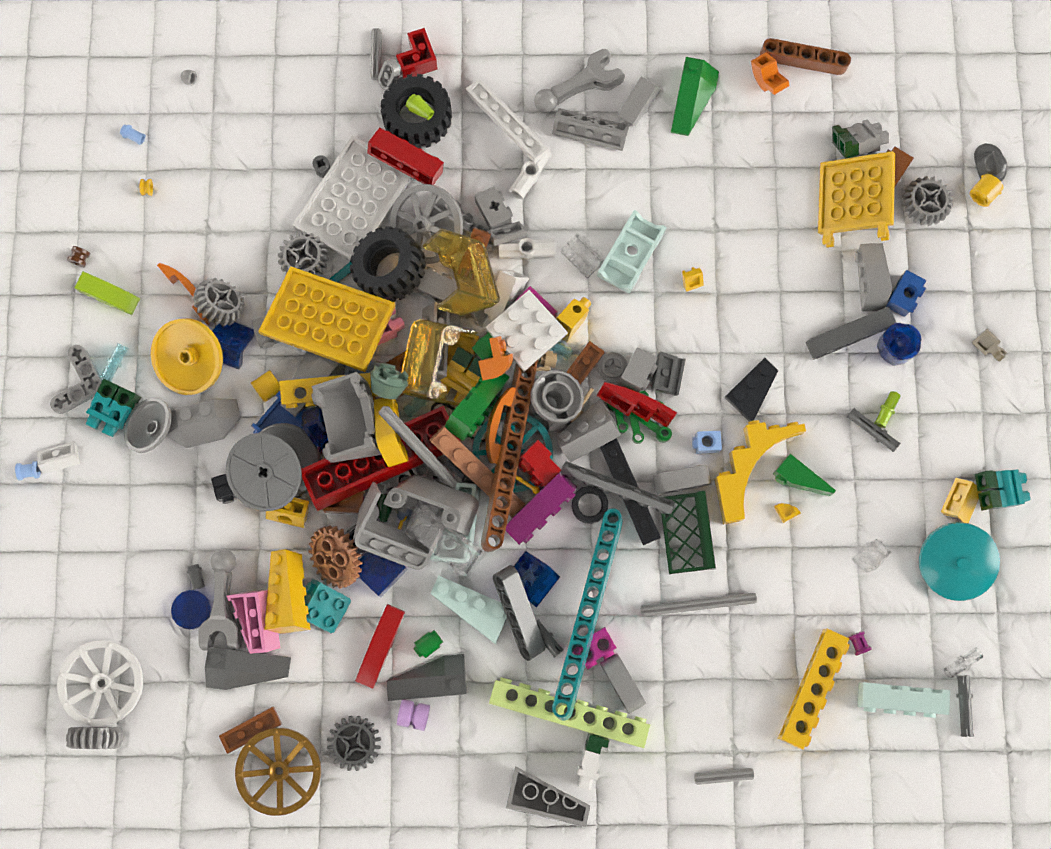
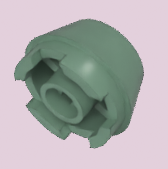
M381 363L380 367L374 366V369L370 372L372 392L385 399H397L408 386L407 380L409 376L407 372L403 371L401 373L395 370L396 366Z

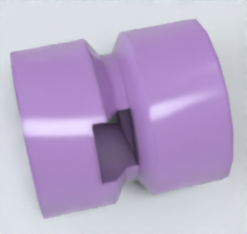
M403 699L398 713L397 725L407 728L412 725L413 729L425 731L430 705L423 703L415 705L414 701Z

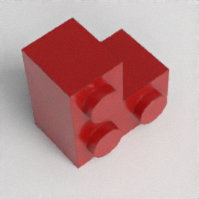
M425 27L407 33L411 50L396 55L397 62L401 67L400 73L402 78H407L409 74H412L413 77L417 76V74H426L438 70L437 60Z
M539 440L530 444L520 454L518 468L523 473L527 472L531 477L530 481L537 487H545L561 471L550 458L552 453Z

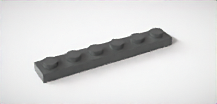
M568 461L563 464L560 472L569 479L583 481V484L587 486L595 485L606 493L613 492L619 494V497L622 499L635 500L643 507L651 506L656 508V511L662 514H671L675 504L672 500Z

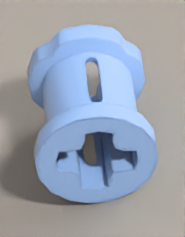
M37 461L25 465L17 463L15 466V474L19 481L27 477L40 478L41 471L37 466Z

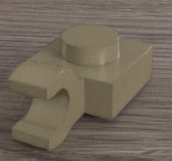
M988 329L983 331L972 342L985 356L991 353L999 362L1007 354L1003 348L998 347L1001 341Z

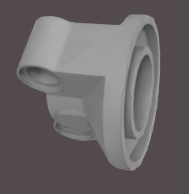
M550 370L534 380L531 389V403L536 413L542 417L543 426L548 432L565 429L567 423L574 419L582 409L584 402L583 390L578 381L570 374L561 370ZM546 397L553 398L556 401L557 407L554 408L549 405Z

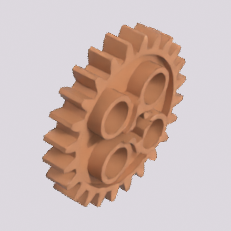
M325 526L314 532V536L310 538L312 542L309 543L312 549L308 550V552L312 554V557L309 559L314 561L312 567H317L318 569L316 574H321V580L326 579L327 585L332 583L333 588L337 586L339 589L346 588L355 583L356 579L360 577L358 573L362 569L359 565L362 562L358 560L361 554L356 553L358 547L353 546L354 539L349 540V533L344 535V529L338 530L337 526Z

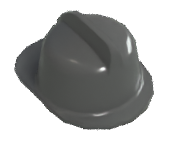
M985 143L978 146L974 152V160L979 178L981 179V175L991 174L1002 182L1006 176L1007 161L1001 150L993 144Z

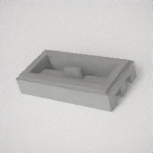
M520 221L486 231L491 233L489 241L494 246L528 236V231Z

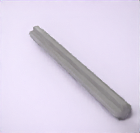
M389 406L382 407L379 411L380 416L446 486L455 488L458 482Z
M756 593L644 605L641 606L640 611L644 617L757 603Z

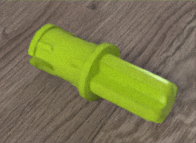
M891 391L884 405L880 406L881 411L874 422L878 427L886 428L891 415L895 413L894 409L901 397L899 393Z

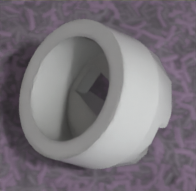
M184 70L180 77L185 84L192 86L196 82L197 74L192 70Z

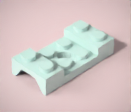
M634 210L600 267L597 277L630 294L652 253L665 234L667 227L664 225H654L643 219L638 211ZM628 247H635L637 253L634 255L627 252Z

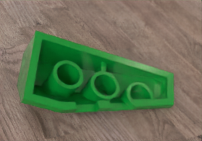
M691 57L685 58L671 133L689 136L716 90L719 71L705 60Z

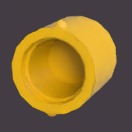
M991 174L981 175V179L971 189L969 195L978 205L988 207L1002 193L1003 184L997 177Z
M268 370L251 382L264 402L276 396L280 391L279 382L271 370Z

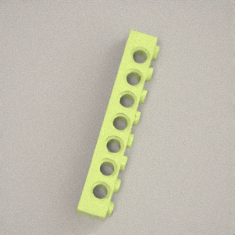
M500 677V681L495 680L489 704L645 748L650 724L646 723L647 719L635 716L634 720L626 718L627 713L615 711V714L607 712L608 708L596 705V709L588 707L589 702L577 699L574 706L575 715L568 720L561 721L553 712L545 710V703L549 700L554 701L555 698L550 696V691L539 688L538 692L530 690V685L523 683L515 686L511 684L512 680ZM514 689L517 691L518 698L515 701L507 699L506 693L508 690ZM528 695L536 696L537 703L535 706L530 707L526 704L525 699ZM560 706L557 710V713L559 715H563L564 709L567 706ZM590 711L594 714L595 718L592 723L584 721L583 716L586 712ZM606 717H611L614 721L613 727L610 729H606L603 726V720ZM625 723H631L633 726V731L630 734H624L622 731Z

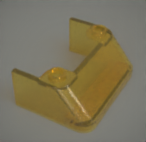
M441 228L422 245L423 249L438 253L440 263L445 267L453 269L458 289L437 305L438 309L458 315H466L494 307L500 301L488 252L482 242Z
M418 319L414 321L402 372H407L409 376L407 380L408 386L402 394L458 406L460 403L446 400L447 389L445 385L435 382L443 344H455L459 339L460 333L477 335L478 332L429 320Z

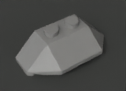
M213 399L173 409L171 411V427L167 437L185 448L225 439L236 422L241 418L237 399Z

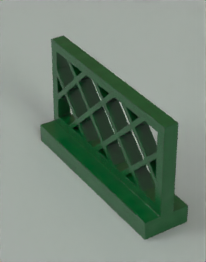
M697 491L696 493L665 496L664 498L678 504L671 514L667 513L670 515L667 519L666 514L661 513L669 575L716 570L706 492ZM694 497L695 506L689 511L682 503L686 498ZM679 507H682L689 513L682 522L673 516ZM690 515L698 521L694 530L684 524ZM671 517L680 523L674 533L667 528V523ZM682 526L691 532L685 541L676 535ZM693 534L700 538V545L696 550L687 544ZM673 537H676L683 543L677 552L671 549L669 545ZM685 545L694 551L688 560H685L678 554ZM696 553L703 558V566L694 567L689 563ZM676 556L686 562L681 569H672V561Z

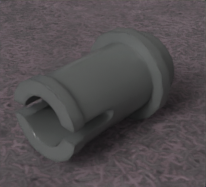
M199 564L187 567L188 571L186 572L190 576L193 590L205 587L201 574L202 567H199Z

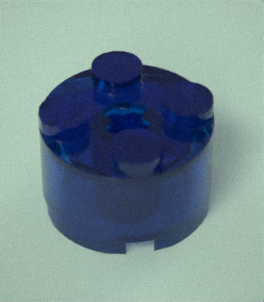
M895 323L880 336L877 348L879 354L886 362L893 366L902 365L919 353L922 339L919 331L913 325Z

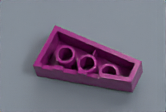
M559 472L507 523L506 532L519 545L522 542L526 544L534 536L532 532L536 528L541 530L548 523L545 519L550 515L554 517L562 509L560 505L564 501L568 503L575 496L573 492L577 486L569 478L565 477V474Z

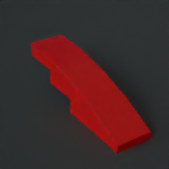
M604 382L596 395L628 417L632 412L646 422L652 418L664 427H668L677 414L676 411L642 393Z
M389 604L386 605L355 679L356 682L372 689L375 687L390 648L394 643L405 611Z

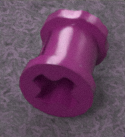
M864 631L847 637L850 638L849 640H851L856 651L854 653L855 656L872 650V647L868 646L864 637Z

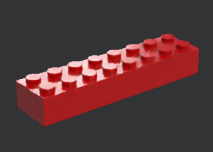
M444 406L404 423L436 458L443 455L430 439L442 426H445L449 419ZM401 438L408 455V461L392 467L387 466L382 454L333 463L322 459L301 470L302 479L315 508L319 511L370 488L372 482L379 484L424 462Z

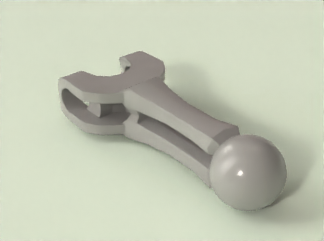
M601 49L590 55L587 67L576 76L559 85L552 86L551 90H540L535 95V106L543 113L551 112L566 99L583 91L594 88L603 91L612 90L623 83L625 74L619 68L610 71L603 69L609 64L611 54L607 49Z
M220 549L212 555L210 560L211 567L214 570L215 581L211 615L209 619L201 624L198 631V643L203 651L208 650V647L214 646L215 638L220 632L225 634L227 646L231 650H239L242 646L243 636L240 631L242 627L239 622L233 619L230 601L227 599V595H230L231 571L236 565V558L230 550Z

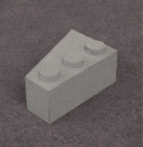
M600 399L561 431L556 438L561 450L571 463L621 436L609 408L604 400Z

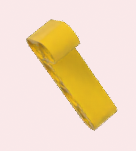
M381 397L374 400L376 443L387 466L392 467L407 462L408 455L401 437L379 414L382 407L389 406L399 417L396 399Z

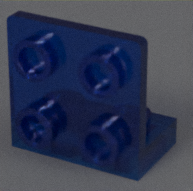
M237 322L230 326L225 325L224 327L219 323L212 332L220 343L223 364L239 370L243 362V351L255 336L254 329Z

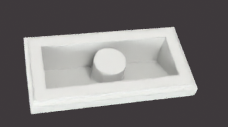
M75 441L37 452V466L43 474L80 464Z

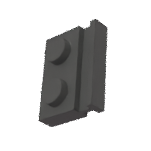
M659 352L656 360L658 367L653 375L651 389L678 396L686 359Z

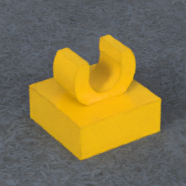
M692 267L691 271H682L683 286L686 292L704 286L703 272L700 268Z

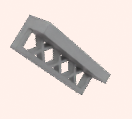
M559 108L555 116L552 134L623 151L629 126Z

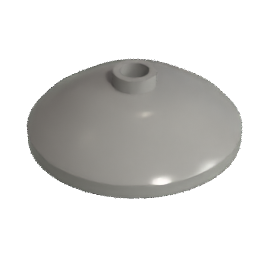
M149 398L139 403L132 410L124 427V440L129 449L137 453H146L155 449L163 442L170 430L172 419L170 407L165 401L159 398Z

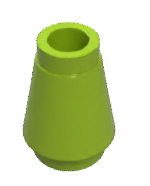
M413 94L406 102L408 111L427 120L432 118L434 110L420 95Z

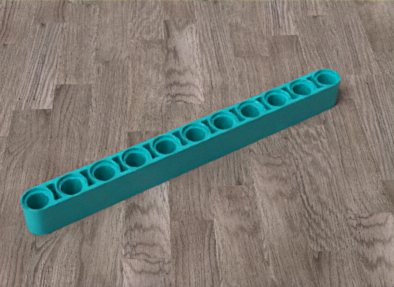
M617 509L607 510L603 517L552 705L554 715L561 721L568 720L573 713L618 544L623 520L621 513ZM611 517L618 518V521L615 523H610L608 520ZM606 535L613 536L611 541L603 540ZM607 553L609 556L607 559L601 560L599 555ZM601 571L604 573L601 578H594L596 572ZM597 590L599 593L596 597L588 596L590 591ZM586 609L594 610L593 614L589 617L583 615ZM581 628L588 629L586 635L580 636L578 634ZM576 647L583 648V652L580 655H574L573 651ZM572 666L578 667V671L574 675L568 674V670ZM572 686V693L568 695L563 694L564 687ZM560 706H567L565 714L559 715L557 713Z

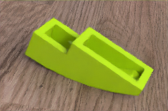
M82 271L74 287L78 292L130 315H133L140 300L139 297Z

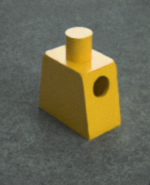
M582 297L580 301L573 299L556 318L568 332L562 338L565 342L571 339L587 317L591 302L585 297Z

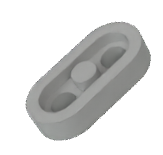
M394 59L385 61L378 75V81L383 90H389L388 86L392 82L396 83L399 78L401 67Z

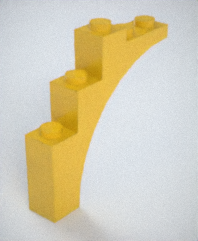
M759 420L748 422V425L743 428L747 448L745 446H737L729 453L733 474L730 471L721 472L714 479L723 524L741 522L745 519V488L749 475L760 457L775 444L787 438L802 435L806 432L805 424L791 422L786 427L772 425L767 429L765 422L760 423Z

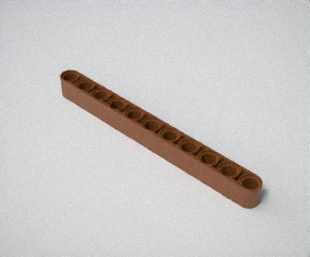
M538 360L525 371L528 378L523 377L521 374L523 370L517 363L515 365L511 387L516 388L512 407H507L500 441L502 446L495 467L481 538V547L486 552L497 550L504 541L531 400V389L535 379ZM518 389L524 392V396L518 393ZM514 407L519 408L521 414L516 413ZM511 425L517 428V433L511 430ZM507 443L513 446L514 451L508 449ZM503 462H507L510 465V470L504 467ZM500 480L506 483V489L500 486ZM496 499L502 501V508L497 506ZM493 518L499 521V527L493 525ZM489 537L495 540V546L489 544Z

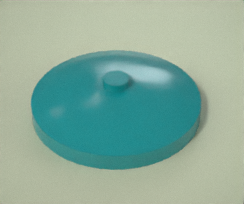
M953 522L940 526L926 538L919 554V569L923 580L935 593L949 600L966 601L979 597L993 585L1000 569V554L996 543L986 531L969 523Z

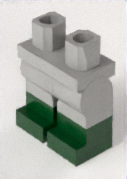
M867 119L863 120L862 123H855L851 127L843 129L840 125L832 126V143L846 159L869 153L873 150L875 152L880 151V145L889 143V133L882 131V125L879 122L871 124Z

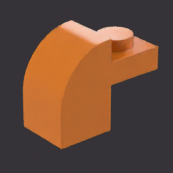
M767 52L751 60L754 77L764 92L769 90L775 95L789 87V80L778 72L777 61Z
M501 336L489 339L493 357L478 361L482 381L503 375L512 365L513 353L505 355L506 343L505 340H502Z

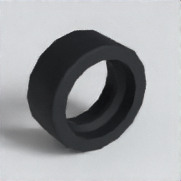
M586 486L575 493L571 508L574 516L579 521L593 524L599 522L604 517L605 512L608 510L609 502L607 495L596 486ZM594 494L600 499L601 509L596 515L586 516L580 511L578 504L583 495Z

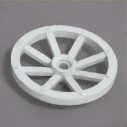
M92 641L75 649L65 659L57 679L58 698L64 710L74 720L89 726L109 725L123 719L138 703L143 688V673L137 658L128 648L112 641ZM96 648H106L101 673L87 654V651ZM115 650L122 654L128 662L109 675L112 652ZM81 656L94 676L87 677L69 673V670L73 663ZM132 667L134 687L113 682L115 678ZM67 679L90 684L91 687L70 699L68 698L66 690ZM102 680L105 681V685L103 687L100 684V681ZM111 688L132 693L129 701L121 710L110 690ZM96 692L88 717L73 707L74 703ZM104 693L114 715L95 719Z

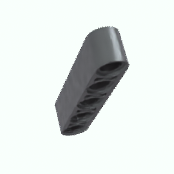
M886 307L813 337L805 343L813 360L888 330L897 325V322L890 308Z
M508 565L495 573L492 579L519 652L525 660L530 661L545 651V644L519 573L515 567Z

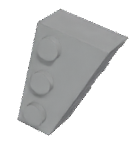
M883 243L860 244L859 250L855 252V262L858 266L862 312L878 311L886 307L893 290Z

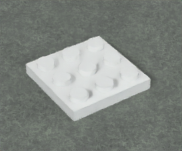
M530 290L485 328L492 337L501 336L502 340H505L506 352L508 354L513 353V360L524 372L568 334Z

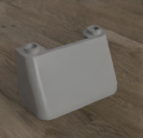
M354 372L312 386V400L315 405L318 404L322 409L329 443L325 444V448H323L325 459L333 463L380 455L375 435L374 401L368 382L360 374Z
M416 475L410 476L388 492L384 505L406 513L410 507H419L420 501L443 508L441 516L443 525L466 536L469 535L479 508V502L474 496Z

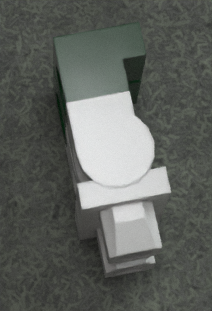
M588 732L581 757V766L578 765L577 774L580 775L578 787L590 790L593 779L598 781V770L600 768L598 760L602 747L608 748L610 741L608 738Z

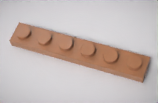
M442 426L430 441L490 497L494 473L449 430ZM500 480V486L506 489L507 486ZM514 492L509 510L511 518L526 505ZM496 499V504L502 508V501Z

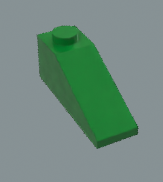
M791 453L773 473L776 476L775 480L781 485L831 496L836 492L833 487Z

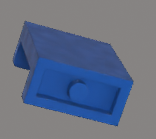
M279 391L276 394L277 399L260 420L251 426L255 429L253 433H259L264 428L277 423H288L303 429L313 416L306 409H303L296 417L281 406Z

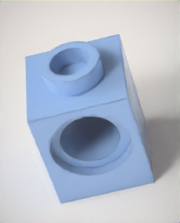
M721 431L697 432L695 437H692V447L696 449V454L719 453L722 450ZM702 439H709L711 442V446H704L702 444Z

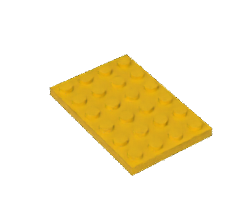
M290 266L258 332L260 335L366 372L396 305L395 302Z

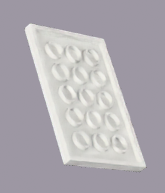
M353 135L292 225L293 228L302 233L305 231L308 236L313 233L314 239L320 237L319 242H324L326 247L348 260L351 259V255H354L353 250L355 246L360 244L359 240L361 238L364 239L370 231L375 232V229L381 227L391 212L395 201L404 192L412 179L410 176L367 154L368 144Z

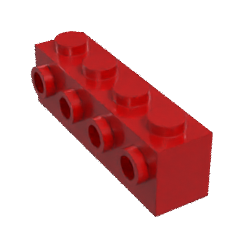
M379 127L368 141L367 154L422 184L434 185L443 173L444 162L438 157L426 153L423 149L415 147L405 139L393 135L388 130Z

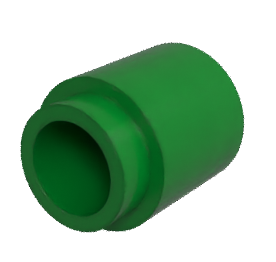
M435 630L432 632L428 631L414 642L416 646L413 649L420 658L422 656L427 658L441 647L440 645L443 643V640Z

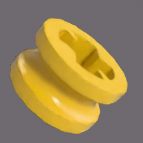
M141 179L139 184L141 195L144 196L147 193L151 196L153 194L152 179L147 181Z

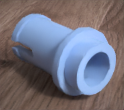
M123 125L120 130L123 138H129L139 145L145 140L146 135L133 129L131 125Z

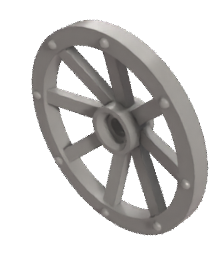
M421 184L408 188L395 201L390 215V226L399 228V217L411 222L413 227L406 232L409 235L417 232L416 242L421 248L424 236L426 237L436 254L434 257H425L426 264L441 262L455 252L463 234V217L456 200L451 194L439 186ZM421 191L432 192L422 214L416 193ZM440 196L450 209L431 217L430 214L437 197ZM409 197H411L416 218L401 210ZM453 214L454 233L435 226V222ZM431 232L452 239L449 246L443 252Z

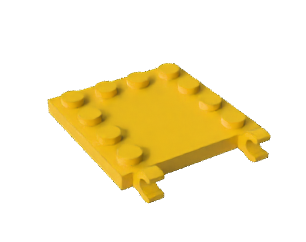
M893 151L820 163L818 233L823 235L822 243L826 245V248L834 247L833 233L878 228L877 237L881 238V241L889 240L888 226H894L895 153Z

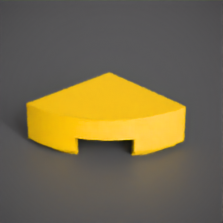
M780 503L774 506L783 523L801 514L798 508L790 504Z

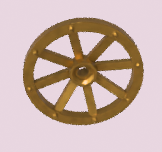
M273 728L252 737L242 748L235 767V781L241 797L254 810L271 816L287 815L302 808L315 794L321 778V761L315 746L303 734L288 728ZM280 735L291 737L299 742L284 761H282ZM270 736H273L275 762L255 746L258 742ZM305 747L312 759L313 765L289 767L291 761ZM251 751L266 763L269 769L243 771L249 752ZM277 767L283 769L282 774H277ZM313 772L312 782L307 792L289 775L290 773ZM269 775L270 778L252 796L245 785L244 778ZM283 780L302 797L298 802L283 807ZM274 781L277 782V808L258 802L259 798Z

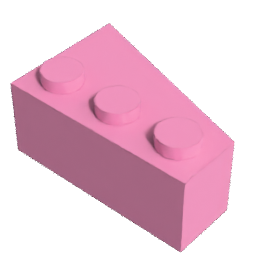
M268 590L227 595L228 601L232 602L235 609L233 613L235 619L238 618L242 630L240 631L250 654L264 653L280 648L279 634L264 630Z

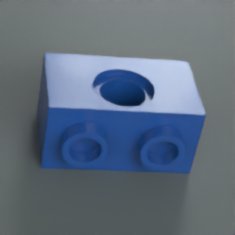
M906 270L900 276L886 307L904 317L909 312L913 313L918 305L916 303L917 298H921L926 290L924 285L927 280ZM904 291L909 292L911 298L906 297L904 295Z

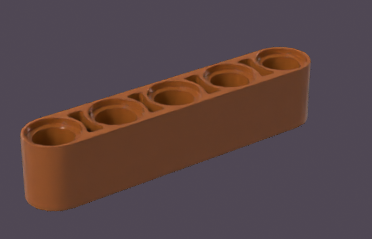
M773 38L766 39L760 51V55L767 52L777 61V64L834 75L844 74L851 63V57L846 52Z

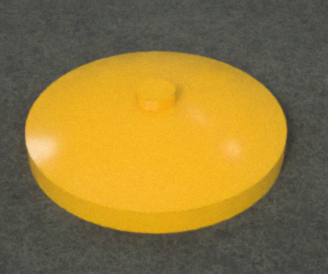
M190 318L172 320L164 324L157 331L151 345L153 369L159 380L173 392L182 395H194L204 392L212 387L220 376L223 365L220 343L212 330L200 321Z

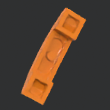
M162 263L157 265L172 284L180 280L190 294L194 296L196 288L182 273ZM193 305L192 308H193V309L195 310V312L197 313V309H198V308L194 307V305ZM197 313L208 326L210 324L209 320L206 317L202 318V313Z
M510 387L503 392L495 403L488 419L485 446L487 458L491 464H497L502 445L494 442L503 407H512L516 391L514 387Z

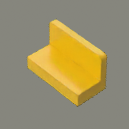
M955 478L941 513L958 518L961 522L969 523L979 500L978 494L982 493V491H977V485L972 481Z

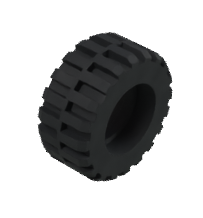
M409 74L407 78L403 79L400 77L397 79V83L392 82L388 86L389 91L385 90L383 94L384 99L381 100V115L385 130L390 131L401 139H405L417 148H421L426 145V148L431 147L432 142L437 144L441 141L440 136L445 137L448 133L447 128L451 126L452 110L448 92L445 88H442V84L439 81L434 82L430 76L424 78L423 74H417V76L413 77L412 74ZM413 94L420 95L425 102L434 108L432 118L420 123L407 122L400 117L399 113Z
M386 226L385 229L382 227L377 228L375 232L370 231L367 233L364 239L361 238L359 240L360 244L355 246L353 250L354 255H351L350 259L352 263L350 265V272L354 282L364 292L395 302L396 299L402 300L405 298V295L413 293V289L421 283L419 280L424 277L425 272L423 269L426 268L425 254L419 244L406 231L398 227L393 228L392 226ZM400 253L398 264L390 273L384 276H376L377 268L386 256Z

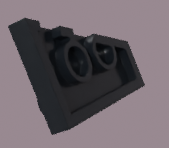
M764 358L724 398L749 422L754 421L779 370Z

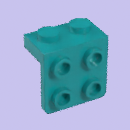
M312 578L311 582H308L305 586L307 595L304 596V600L309 612L306 615L307 621L329 633H334L348 609L351 599Z

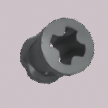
M323 155L316 156L313 159L312 164L317 176L324 178L331 168L329 160Z

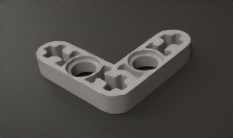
M80 345L70 347L68 356L81 383L56 395L50 402L52 410L59 414H64L94 398L102 382L87 350ZM77 350L81 352L80 357L84 361H80V359L75 356ZM89 365L91 367L90 373L83 375L82 368ZM92 378V380H93L95 383L98 384V385L96 386V387H97L96 390H94V389L92 388V387H93V384H92V382H91L89 379ZM80 390L82 397L79 400H74V392ZM58 401L65 402L62 404V408L56 407L59 405Z

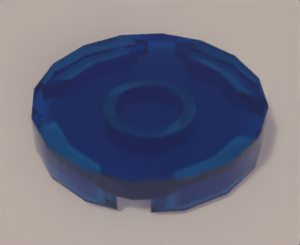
M184 591L176 596L172 603V619L178 626L194 630L210 618L212 607L210 600L200 591Z

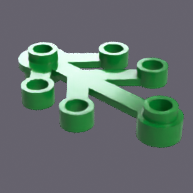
M640 391V393L649 397L646 391ZM607 403L608 408L615 412L620 434L625 433L628 429V424L624 421L623 413ZM632 412L629 415L633 433L632 441L635 444H641L644 440V434L640 432L638 422L655 432L656 439L659 442L666 443L670 440L672 431L669 427H660L651 420L646 422ZM619 425H624L625 430H621ZM661 431H666L668 435L663 436ZM636 435L641 436L640 441H637L635 439Z

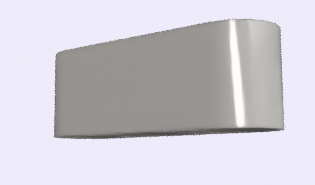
M707 465L653 475L657 495L711 485Z
M617 653L600 662L603 671L629 714L646 704Z

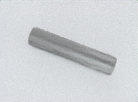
M379 28L371 30L372 80H378L381 70L382 32Z
M752 768L696 773L694 779L697 785L754 779V771Z

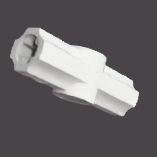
M551 152L536 163L529 159L523 165L521 173L509 190L514 197L524 199L533 183L538 180L540 172L551 157ZM533 171L534 174L529 175L526 172Z
M524 238L521 241H509L499 244V259L522 258L529 260L533 257H555V239L532 240ZM525 246H529L532 250L529 252H525L522 250V248Z

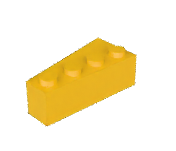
M287 549L271 552L264 630L280 634L311 630L310 623H307L306 618L309 612L304 600V596L307 594L306 588L303 587L302 580L305 578L302 554Z

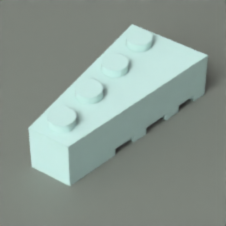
M438 575L431 595L496 644L507 620L501 602Z

